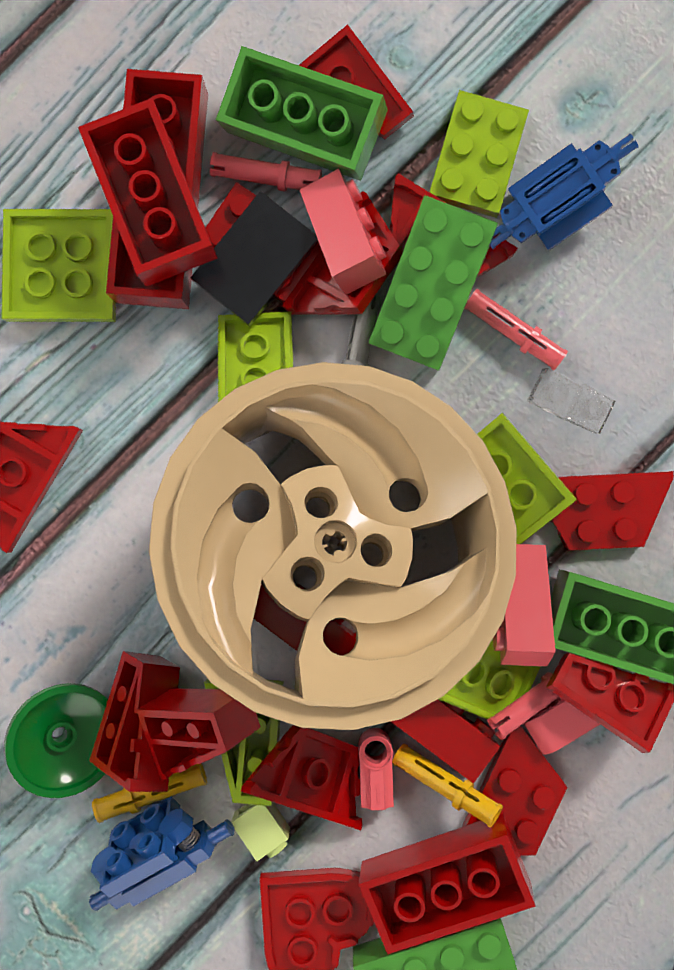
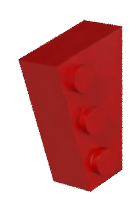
M123 651L90 762L129 792H168L169 778L163 781L160 780L136 709L169 689L178 688L180 667L158 655Z
M171 688L136 709L161 781L175 773H181L195 764H201L229 751L261 728L256 712L221 689Z

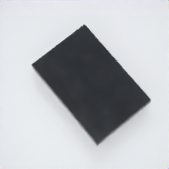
M260 191L215 246L214 250L218 259L200 265L190 279L250 327L319 241L315 233Z

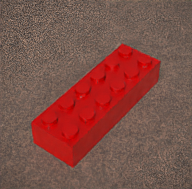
M127 69L123 109L153 97L198 208L208 105V92L203 76L199 74ZM113 217L106 294L117 304L189 309L192 282L190 277L192 276L193 268L146 287L136 275Z

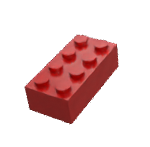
M153 97L78 127L136 275L146 287L218 259Z
M503 813L499 815L491 828L484 822L479 821L363 860L361 864L359 887L387 954L536 907L531 881Z

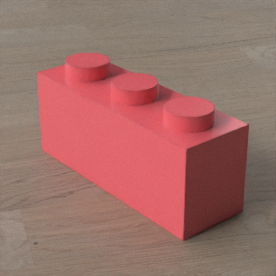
M338 168L299 190L331 276L345 295L386 275L381 262L382 259L386 258V254L377 236L371 238L369 230L373 229L374 225L366 208L360 209L357 202L363 200L353 179L347 182Z
M516 544V577L504 620L493 637L494 651H500L501 665L547 667L556 653L546 545Z

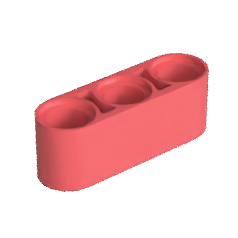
M564 699L553 701L524 723L540 752L544 755L563 748L600 725Z

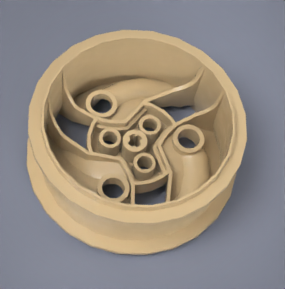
M321 362L279 369L231 391L197 419L170 457L154 499L149 556L157 600L182 650L213 685L252 711L295 726L317 729L356 730L402 719L443 697L480 661L505 617L516 577L517 528L506 483L482 439L450 405L415 382L370 366ZM271 431L279 432L298 439L326 465L307 468L289 477L280 485L257 453L246 446L245 443ZM400 481L409 482L414 485L420 494L418 509L411 512H403L396 509L390 501V486ZM255 490L263 494L267 499L268 512L259 521L246 523L239 520L234 514L232 508L233 501L242 491ZM313 498L323 499L329 507L327 517L317 518L309 514L306 510L308 501ZM451 518L458 546V564L444 574L401 587L407 578L412 562V531L440 526ZM331 537L337 538L340 541L337 547L342 546V551L336 550L333 555L327 553L325 549L328 545H322V540L328 542ZM374 544L380 549L382 559L378 565L371 566L364 561L361 555V547L363 545ZM306 566L315 572L316 582L312 588L300 589L295 585L293 573L298 567ZM261 583L267 594L280 608L295 618L306 621L295 657L294 689L267 681L253 671L251 626ZM333 619H342L349 622L356 632L355 646L344 656L332 653L323 641L324 628Z

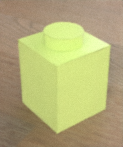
M273 802L272 806L245 804L234 812L231 823L256 861L265 855L272 858L287 846L286 841L289 838L290 826Z

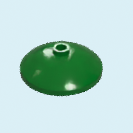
M65 683L45 688L26 700L11 719L4 740L6 764L17 783L30 793L45 798L73 796L96 784L106 773L91 763L90 757L108 699L92 687L76 683ZM59 727L64 728L61 736L52 737L55 729Z

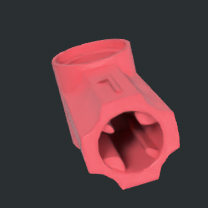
M370 728L361 734L358 742L361 808L385 810L394 807L393 749L390 737L384 730ZM372 741H380L386 746L384 752L378 756L369 755L365 748Z

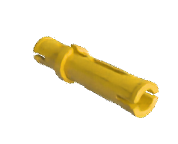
M402 744L397 750L392 761L394 766L399 767L424 785L450 800L452 807L456 810L464 809L487 824L489 828L494 825L502 811L503 805L496 803L474 789V783L465 780L463 782L436 763L408 747L407 744Z
M201 763L195 764L181 773L173 774L169 777L168 792H129L123 788V790L104 797L95 798L92 801L95 819L98 823H102L104 820L127 812L135 814L140 812L143 806L202 785H207L205 769Z

